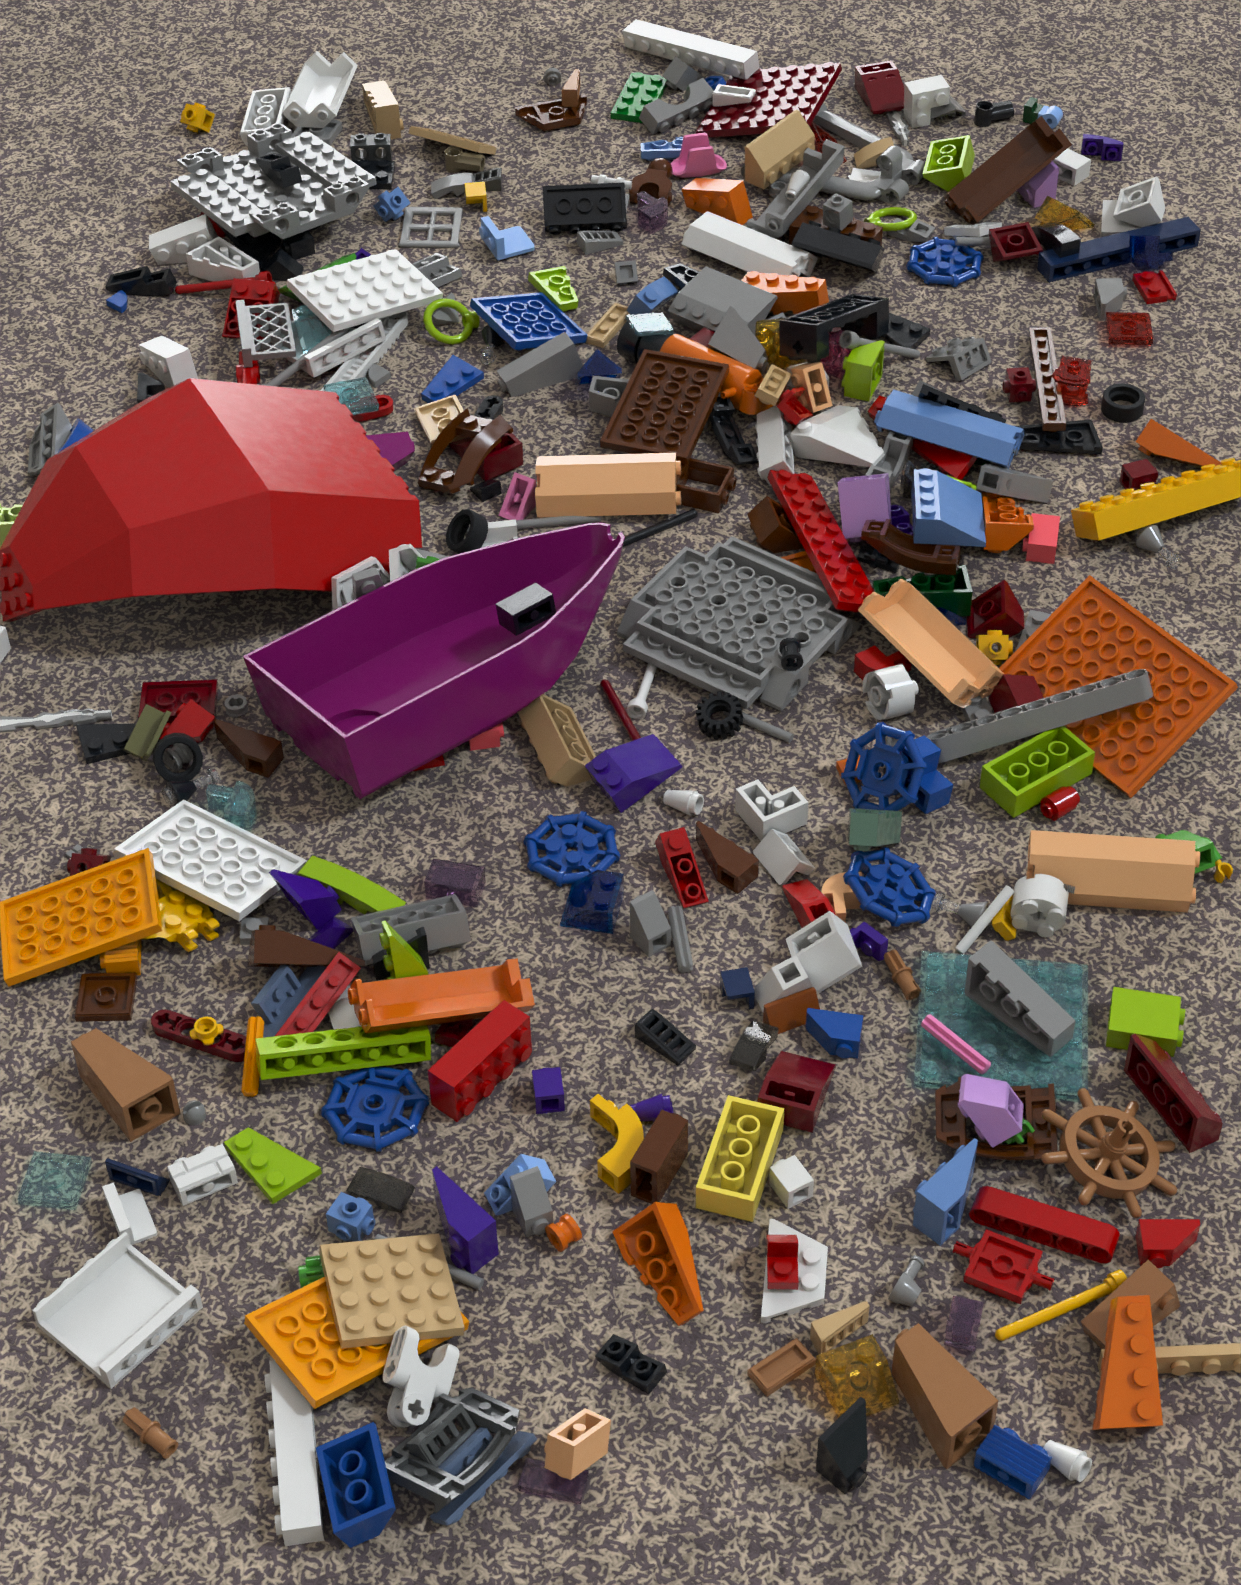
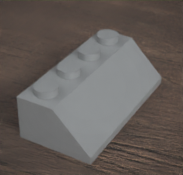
M456 894L351 917L360 957L365 960V965L373 966L372 956L383 950L379 934L383 933L381 921H386L405 941L417 936L416 930L424 927L427 935L428 954L435 953L438 949L444 947L458 948L463 946L464 943L471 941L466 910Z

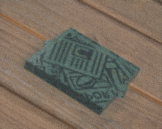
M662 312L626 315L629 328H632L637 336L674 333L670 320H667Z

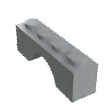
M701 78L688 85L683 96L684 103L673 105L657 99L644 105L639 119L651 134L663 133L674 124L676 126L680 125L685 119L689 117L692 119L699 112L708 111L713 105L714 90L704 78Z
M890 431L883 447L885 456L876 466L871 465L866 475L889 473V486L891 490L912 451L914 438Z

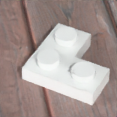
M982 222L974 225L955 224L944 227V236H953V239L965 236L989 237V229L1002 227V222Z

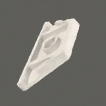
M770 1219L768 1234L797 1235L799 1283L798 1290L767 1289L766 1255L761 1323L771 1322V1318L785 1313L789 1316L800 1312L804 1308L811 1309L823 1305L825 1296L828 1247L775 1219Z

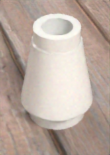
M797 170L792 173L785 193L787 199L795 201L810 183V176L807 172Z
M667 790L664 794L663 802L665 805L692 816L693 814L698 815L702 811L704 797L695 790Z
M1052 1440L1047 1441L1043 1448L1052 1457L1051 1464L1070 1481H1083L1092 1466V1459L1087 1457V1453Z

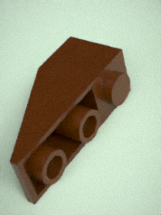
M218 719L214 720L217 739L246 771L269 778L284 759L282 741Z
M700 821L696 822V841L716 880L736 894H739L758 877L759 859L752 853L737 846L732 840L726 839L717 833L712 827L706 826Z

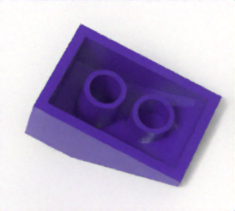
M654 734L603 751L587 763L585 768L593 782L618 811L622 813L680 770L682 765Z
M436 1166L432 1169L435 1201L451 1253L450 1258L457 1268H464L467 1272L474 1274L499 1255L496 1220Z

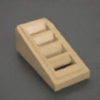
M867 1301L811 1322L810 1339L819 1356L827 1353L868 1322L870 1306Z

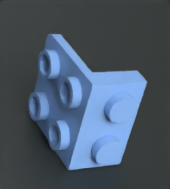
M489 216L481 218L479 234L497 261L535 250L533 242L520 226L499 231Z

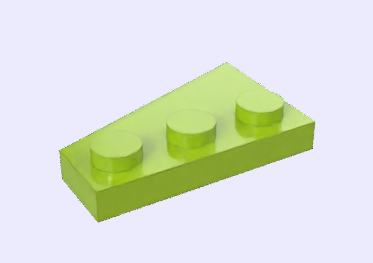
M565 266L529 272L528 281L539 292L544 293L563 312L578 308V298L574 288L570 285V277L566 274Z
M249 1127L224 1142L225 1149L272 1204L322 1174L321 1167Z

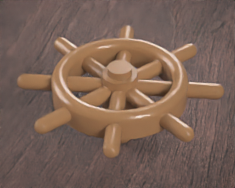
M1081 1088L1078 1090L1077 1095L1083 1109L1074 1113L1069 1121L1052 1110L1045 1109L1042 1112V1118L1062 1130L1059 1141L1060 1151L1044 1153L1041 1160L1047 1165L1064 1163L1072 1177L1084 1187L1078 1198L1081 1205H1088L1094 1193L1106 1198L1124 1199L1130 1215L1137 1219L1141 1217L1142 1210L1135 1196L1142 1193L1150 1184L1170 1196H1174L1177 1193V1187L1157 1175L1160 1165L1159 1153L1171 1152L1175 1149L1176 1145L1172 1140L1154 1141L1150 1132L1134 1118L1139 1109V1104L1136 1101H1130L1124 1111L1109 1106H1095L1088 1090ZM1091 1125L1095 1136L1081 1129V1127ZM1104 1126L1111 1127L1114 1130L1106 1132ZM1076 1139L1090 1148L1078 1149ZM1140 1155L1142 1165L1128 1156ZM1087 1160H1094L1096 1164L1094 1169L1086 1162ZM1123 1168L1138 1177L1128 1180ZM1106 1170H1111L1114 1179L1104 1176Z

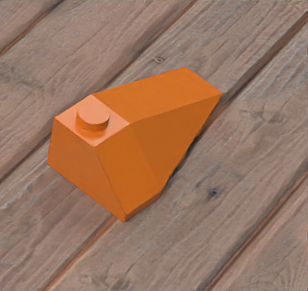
M1150 419L1135 441L1140 446L1138 450L1147 456H1150L1152 453L1157 457L1199 467L1209 464H1215V466L1221 464L1215 458L1153 419Z

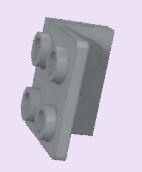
M974 336L963 340L953 338L947 341L948 345L932 350V354L926 357L927 362L949 361L957 381L967 378L992 363L984 338L974 339Z

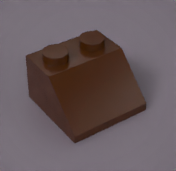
M766 496L747 514L751 522L750 528L755 532L756 542L762 549L779 553L804 548L782 505L770 497Z

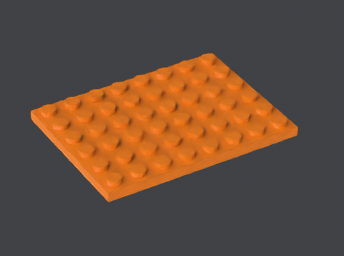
M1090 575L999 668L1004 674L1034 676L1044 698L1133 670L1146 669L1153 691V696L1150 699L1064 725L1095 752L1093 769L1129 798H1132L1238 688L1236 682Z

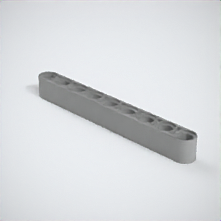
M1133 670L938 730L929 734L927 738L941 749L938 763H942L1148 700L1153 696V691L1147 670Z

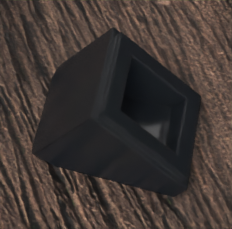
M488 479L470 487V491L481 502H484L502 494L501 482Z

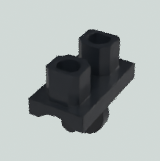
M861 540L860 551L857 557L858 561L869 564L874 569L879 567L894 573L898 572L899 564L881 554L868 544L866 540Z

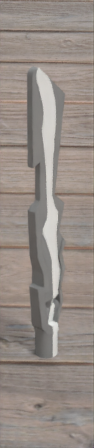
M894 110L887 111L886 116L893 126V132L903 146H908L910 131L908 130L907 120L903 119L904 113Z
M88 708L83 710H60L56 713L42 712L36 717L0 716V732L16 731V728L34 726L35 729H44L69 724L75 726L76 724L111 720L112 710Z

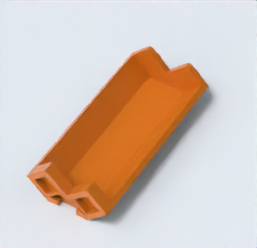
M518 958L507 959L499 966L365 983H362L361 979H355L350 988H348L349 1004L354 1005L355 1014L365 1034L485 1018L503 1000L522 1012H528L535 1006L530 978L521 979Z

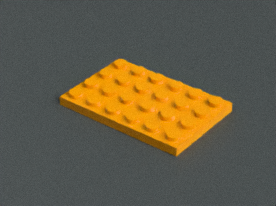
M143 849L1 901L0 934L3 976L8 987L163 931L153 854L150 849Z
M325 1277L245 1315L244 1324L314 1409L383 1374L391 1343L341 1349ZM461 1312L465 1327L464 1331L468 1330L469 1320ZM452 1337L419 1340L418 1355Z

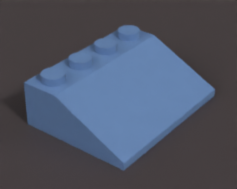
M927 468L914 469L911 489L914 543L986 547L981 493L939 471Z

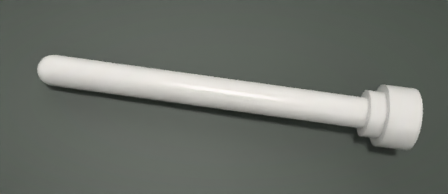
M648 663L637 696L629 701L626 712L630 718L642 720L646 716L648 710L646 698L657 667Z

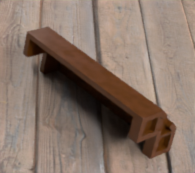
M1040 116L943 196L945 199L944 203L967 223L974 225L1072 144L1060 128L1053 132L1043 117Z

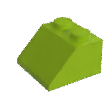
M880 340L852 349L848 357L845 356L843 361L845 374L841 385L844 388L845 397L870 401L882 378L885 341Z

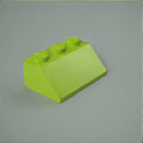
M970 135L931 141L922 173L923 178L949 192L970 175L975 158Z

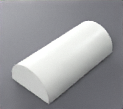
M290 87L252 91L240 131L241 139L246 146H248V134L254 133L258 129H266L276 123L284 124L285 116L282 114V111L291 93Z

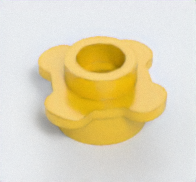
M201 1017L195 1022L194 1029L190 1031V1037L201 1040L204 1045H211L214 1043L215 1037L223 1033L224 1028L222 1024H217L216 1020L212 1017Z

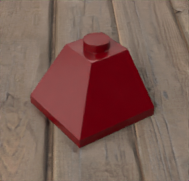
M1007 581L999 582L972 600L971 616H967L969 638L976 639L977 635H987V630H1002V635H1009L1010 638L1025 629L1024 611Z

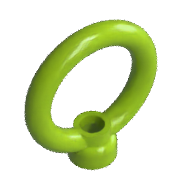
M888 207L874 211L868 218L864 219V222L881 226L883 231H899L911 227L917 220V215L914 211L907 208ZM892 215L908 218L896 223H883L880 220L881 217Z
M443 298L431 302L426 307L423 322L428 333L437 341L445 344H459L469 338L473 328L479 327L480 318L475 311H469L458 301ZM441 307L455 309L462 315L464 330L455 336H448L439 332L432 322L434 311Z

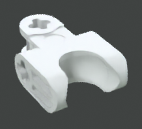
M406 1325L395 1332L383 1371L384 1383L394 1386L387 1407V1416L391 1424L398 1428L418 1426L428 1419L432 1402L438 1404L441 1394H449L459 1359L458 1348L447 1343L436 1348L430 1363L425 1365L418 1356L419 1333Z

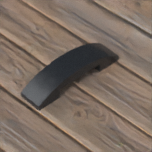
M719 393L709 417L721 448L730 460L737 465L758 463L759 461L752 444H745L732 416L735 408L730 398H722Z

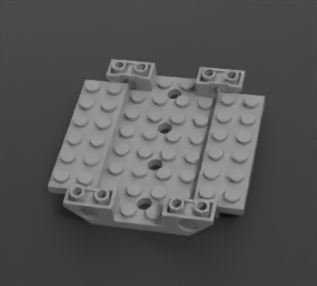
M276 123L266 129H258L254 133L248 134V150H242L238 154L223 157L222 154L211 147L177 159V164L192 174L179 176L178 179L172 180L170 183L171 189L235 237L249 233L255 238L272 232L285 239L354 213L369 187L376 185V177L311 132H303L299 136L290 138L292 130L282 123ZM271 153L289 156L290 163L299 167L303 182L286 188L278 186L261 170L256 163V158Z
M731 536L724 544L718 542L707 554L685 546L630 600L617 630V635L627 639L623 643L624 652L717 695V692L721 691L722 696H724L725 692H728L730 697L734 695L737 701L739 700L741 707L745 709L762 694L760 702L782 711L808 683L811 665L825 650L835 654L860 627V623L838 613L839 610L835 609L817 573ZM786 638H796L799 641L806 640V642H800V654L803 657V665L795 671H787L781 666L782 654L779 652L780 642Z

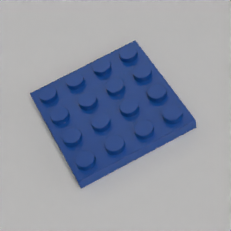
M542 292L471 298L470 307L514 350L537 348L563 332L569 336L574 345L576 343H586L588 335Z

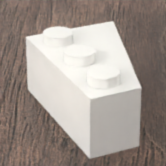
M204 214L149 235V250L158 265L187 263L186 253L217 238L218 235L209 218Z
M219 236L186 253L189 275L211 282L255 277L260 272L258 261Z
M159 336L139 345L141 350L139 356L142 363L168 388L189 378L198 379L189 348L164 336Z

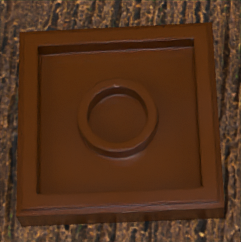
M137 973L81 974L75 1011L76 1022L132 1021L138 979Z

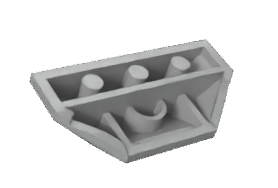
M56 403L40 415V423L34 431L29 446L28 474L31 476L40 474L47 459L58 453L71 433L72 425L59 403Z

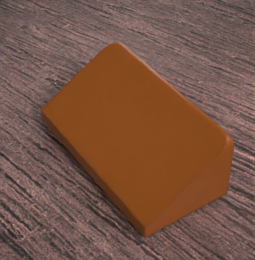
M811 987L764 1004L763 1023L772 1036L806 1024L807 1008L820 1009L816 989Z

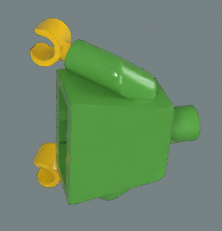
M1180 830L1169 835L1158 834L1155 837L1159 839L1195 841V851H1200V864L1198 868L1195 867V873L1215 866L1216 871L1213 875L1215 881L1222 883L1225 875L1230 879L1233 872L1232 866L1229 863L1221 862L1222 857L1209 838L1200 837L1187 830Z

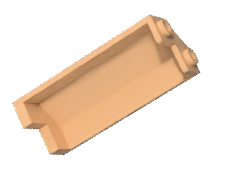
M676 453L537 457L535 471L537 476V487H535L537 518L676 514L677 506L681 505V491H676L677 475H681V461H676Z
M903 579L894 583L885 597L876 592L868 595L858 609L943 695L961 708L971 705V699L977 696L981 698L989 696L1004 674L912 584Z
M1031 830L1028 841L1026 879L1034 878L1035 874H1046L1061 880L1064 884L1069 885V887L1070 885L1071 887L1075 886L1074 894L1069 893L1068 904L1188 913L1190 904H1195L1196 888L1193 887L1195 867L1198 868L1200 864V851H1195V841Z

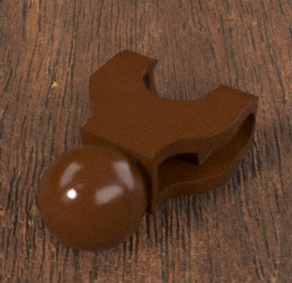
M655 158L648 165L645 173L632 179V188L629 189V203L639 204L643 198L654 197L660 201L659 207H669L672 201V182L670 178L672 177L673 168L668 160Z

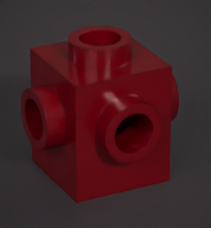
M1029 367L1006 368V377L1003 380V393L1007 394L1009 403L1031 401L1032 392L1036 391V381L1032 379Z
M81 848V852L72 853V857L69 858L67 863V871L70 873V876L110 862L111 855L97 854V849Z

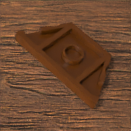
M587 94L579 95L577 107H563L562 99L515 107V115L543 131L578 125L582 123L587 105Z

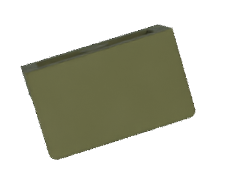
M146 704L123 751L147 761L172 712L167 710L164 713Z

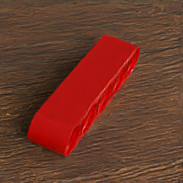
M982 1186L978 1189L969 1212L971 1220L977 1224L1102 1264L1111 1262L1120 1237L1118 1229L1108 1223L990 1186Z

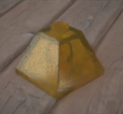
M1049 196L1046 197L1035 216L1040 225L1058 223L1068 227L1070 230L1087 229L1095 226L1081 212Z

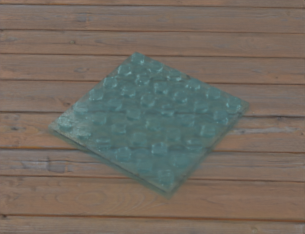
M922 951L919 985L921 991L919 992L914 1072L915 1088L939 1089L945 1084L947 1088L956 1083L958 1077L970 1074L1005 1081L1010 1086L1031 1085V1089L1046 1088L1048 1084L1054 1083L1056 1100L1080 1102L1077 1095L1078 1090L1081 1088L1088 1090L1087 964L1010 958L1076 1020L1073 1039L1052 1057H1049L964 995L968 959L972 955ZM929 1014L934 1016L990 1061L991 1067L985 1074L978 1073L921 1026L924 1018Z

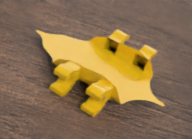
M156 879L163 931L142 939L165 938L169 942H178L184 950L190 952L198 948L193 939L198 937L199 932L208 941L219 937V934L214 929L219 927L220 924L213 918L209 905L179 890L173 891L170 885Z

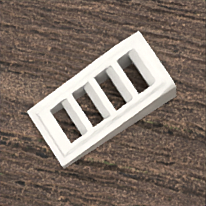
M719 84L713 92V106L749 103L756 94V90Z

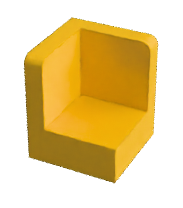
M485 182L465 183L466 204L482 203L483 212H487Z

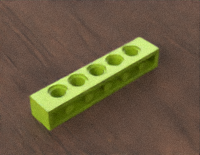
M427 1025L366 1034L361 1026L255 1038L256 1064L261 1080L431 1060V1035Z

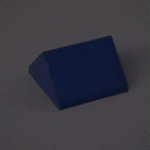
M596 349L577 373L575 385L590 384L593 376L620 379L622 369Z

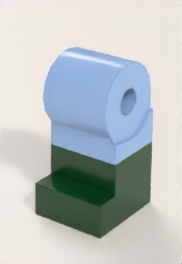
M1030 97L1024 105L1023 122L1031 124L1042 116L1050 128L1053 129L1061 121L1063 112L1057 106L1049 107L1038 104L1037 98Z

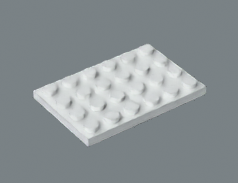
M396 249L287 279V287L332 332L367 323L376 318L380 319L425 306L437 299L443 298V293Z
M184 799L114 848V857L117 859L149 848L153 854L156 879L238 921L242 920L280 890L269 873L271 870L275 869L297 875L307 862V860Z

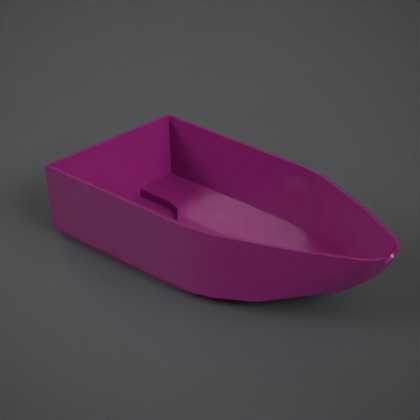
M602 522L587 523L525 536L445 557L415 569L244 655L245 664L266 716L271 719L273 727L278 732L284 730L292 737L296 747L337 781L343 779L352 786L356 797L359 799L364 798L507 720L552 688L576 658L619 563L625 539L624 534L620 532L617 538L613 539L610 532V524ZM537 583L553 594L556 613L546 621L516 636L499 624L496 603Z

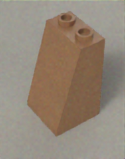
M97 1028L71 1041L81 1079L130 1142L181 1114L174 1081L169 1074Z
M919 1323L910 1330L904 1329L895 1338L891 1374L941 1464L948 1469L986 1439L987 1434L995 1425L999 1400Z

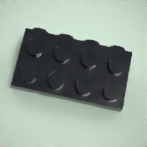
M624 182L543 186L545 232L553 235L560 234L561 231H570V233L577 234V232L582 230L603 231V229L619 232L623 228H627Z

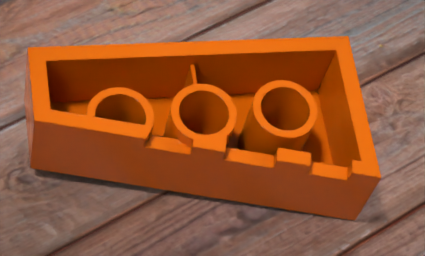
M751 271L747 272L741 280L777 295L778 298L770 310L773 311V315L791 310L793 314H798L829 302L826 279Z

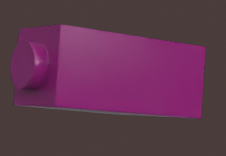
M408 431L366 435L368 440H373L381 450V457L387 458L395 470L408 463L415 451L414 442L410 439Z

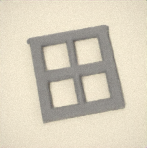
M406 207L401 239L398 246L400 248H459L460 244L458 242L463 207ZM413 215H431L429 224H412ZM436 215H454L453 224H435ZM428 231L427 240H409L410 232ZM434 232H451L450 241H433Z

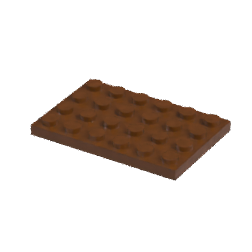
M644 349L603 433L600 447L631 454L676 453V461L688 464L727 378L729 364Z

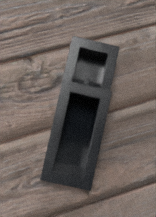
M271 153L256 158V163L261 170L278 186L286 188L303 182L299 167L290 163L289 156Z
M1046 223L1031 227L1041 245L1046 250L1053 249L1060 258L1079 253L1081 238L1068 227L1058 223Z
M148 266L111 274L105 287L108 291L115 293L122 290L126 295L155 297L172 294L177 281L170 268L151 273Z

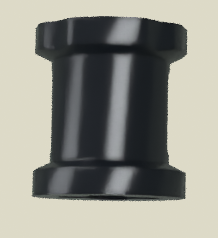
M786 638L780 642L781 666L787 671L798 670L803 665V657L800 654L801 643L796 638Z

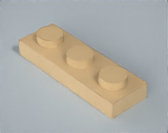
M772 364L761 382L755 397L759 398L764 404L775 406L792 374Z

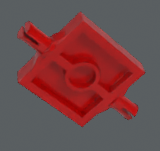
M987 1229L981 1240L974 1247L956 1241L953 1253L969 1258V1266L964 1274L963 1282L1021 1304L1027 1290L1033 1284L1046 1288L1049 1291L1054 1284L1055 1278L1038 1273V1265L1042 1259L1043 1251Z

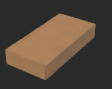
M795 1338L748 1369L747 1375L768 1397L816 1365V1359Z

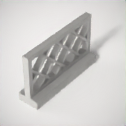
M236 300L244 368L253 367L252 360L296 357L288 303L245 306L244 300ZM275 311H283L280 314L274 313ZM251 313H261V314L258 315V316H255V315H253V314H251ZM270 317L272 320L267 321L265 318ZM279 322L284 323V325L278 326L276 324ZM260 324L262 327L257 328L255 325ZM269 329L274 330V332L268 333L266 331ZM281 334H283V335H285L286 337L282 339V338H280V337H278V336L281 335ZM259 336L264 337L261 341L256 338ZM271 341H273V342H275L276 344L272 346V345H269L268 343L271 342ZM284 346V347H287V348H289V349L281 350L280 348H282V347ZM261 348L266 350L263 352H257Z

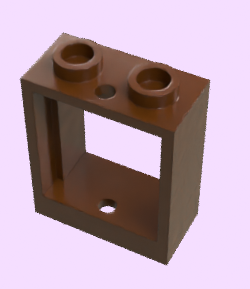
M690 458L688 464L681 463V475H677L676 491H681V505L719 513L723 505H727L730 491L735 490L737 478L734 477V468ZM689 479L720 486V488L715 493L685 485Z

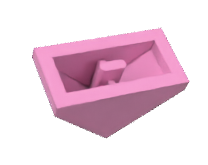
M514 472L498 516L508 520H523L536 507V480Z

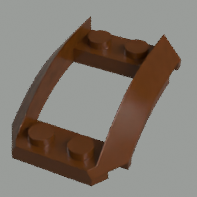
M468 408L447 424L433 443L418 479L419 487L453 494L461 491L460 487L462 485L472 486L475 484L473 479L483 460L502 441L501 436L505 433L511 434L513 428L501 414L492 420L470 415ZM461 435L474 438L466 449L456 472L434 467L444 449L456 436Z
M886 519V521L866 520L861 531V540H866L868 544L890 560L906 568L923 573L956 575L961 546L914 543L913 536L894 527L891 524V519Z
M958 1077V1081L946 1088L945 1084L935 1090L936 1140L955 1149H958L961 1145L966 1146L972 1141L967 1139L966 1117L963 1116L958 1107L961 1077ZM1054 1083L1048 1084L1046 1088L1031 1089V1085L1010 1086L1022 1101L1023 1111H1026V1120L1029 1121L1035 1131L1027 1133V1144L1025 1145L998 1144L992 1148L989 1143L978 1142L976 1155L1001 1160L1041 1159L1044 1153L1058 1152L1057 1127L1045 1121L1041 1116L1045 1109L1056 1113L1057 1104Z

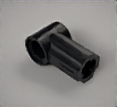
M1010 100L998 103H991L989 101L978 102L974 124L979 127H988L991 125V122L1013 117V103Z

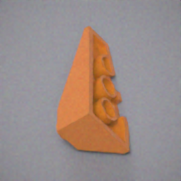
M982 492L986 547L983 548L991 553L1008 551L1034 529L1033 517L1030 514L1024 515V509L1022 507H1015V501L1009 496Z
M654 1202L612 1231L623 1259L628 1265L634 1264L642 1274L640 1280L645 1285L650 1284L658 1293V1302L678 1326L685 1324L704 1311L688 1230L677 1204Z

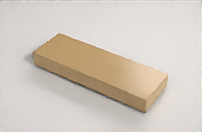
M614 303L587 333L586 343L604 348L627 322V319L632 316L627 311L628 306Z

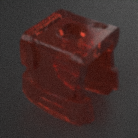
M1061 355L1060 366L1055 369L1051 377L1054 378L1055 382L1060 383L1063 405L1083 406L1088 404L1089 397L1086 391L1089 384H1091L1092 360Z

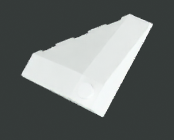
M835 406L802 421L790 434L794 454L798 458L870 467L871 465L876 466L885 454L882 447L878 446V441L873 432L869 431L867 422L864 418H861L858 407Z

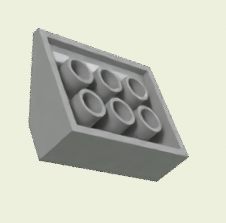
M706 266L678 292L668 312L675 322L699 332L705 327L715 332L729 306H732L756 336L778 297Z

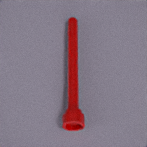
M269 271L259 272L255 277L241 279L272 281V276ZM233 279L179 285L175 287V292L177 294L229 289L232 288Z

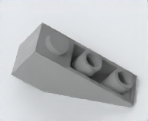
M986 463L981 466L976 489L1003 496L1048 503L1054 480Z

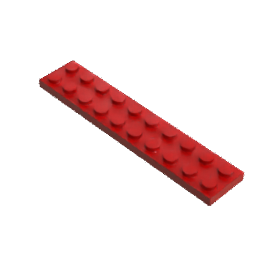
M770 470L767 478L835 609L859 612L858 609L862 605L863 600L868 595H871L874 589L814 479L806 473L791 474L786 470Z

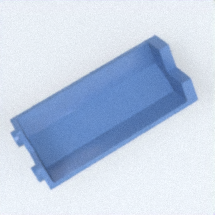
M894 389L887 396L882 411H877L874 421L880 432L886 429L990 461L1008 469L1014 455L1017 456L1024 437V429Z

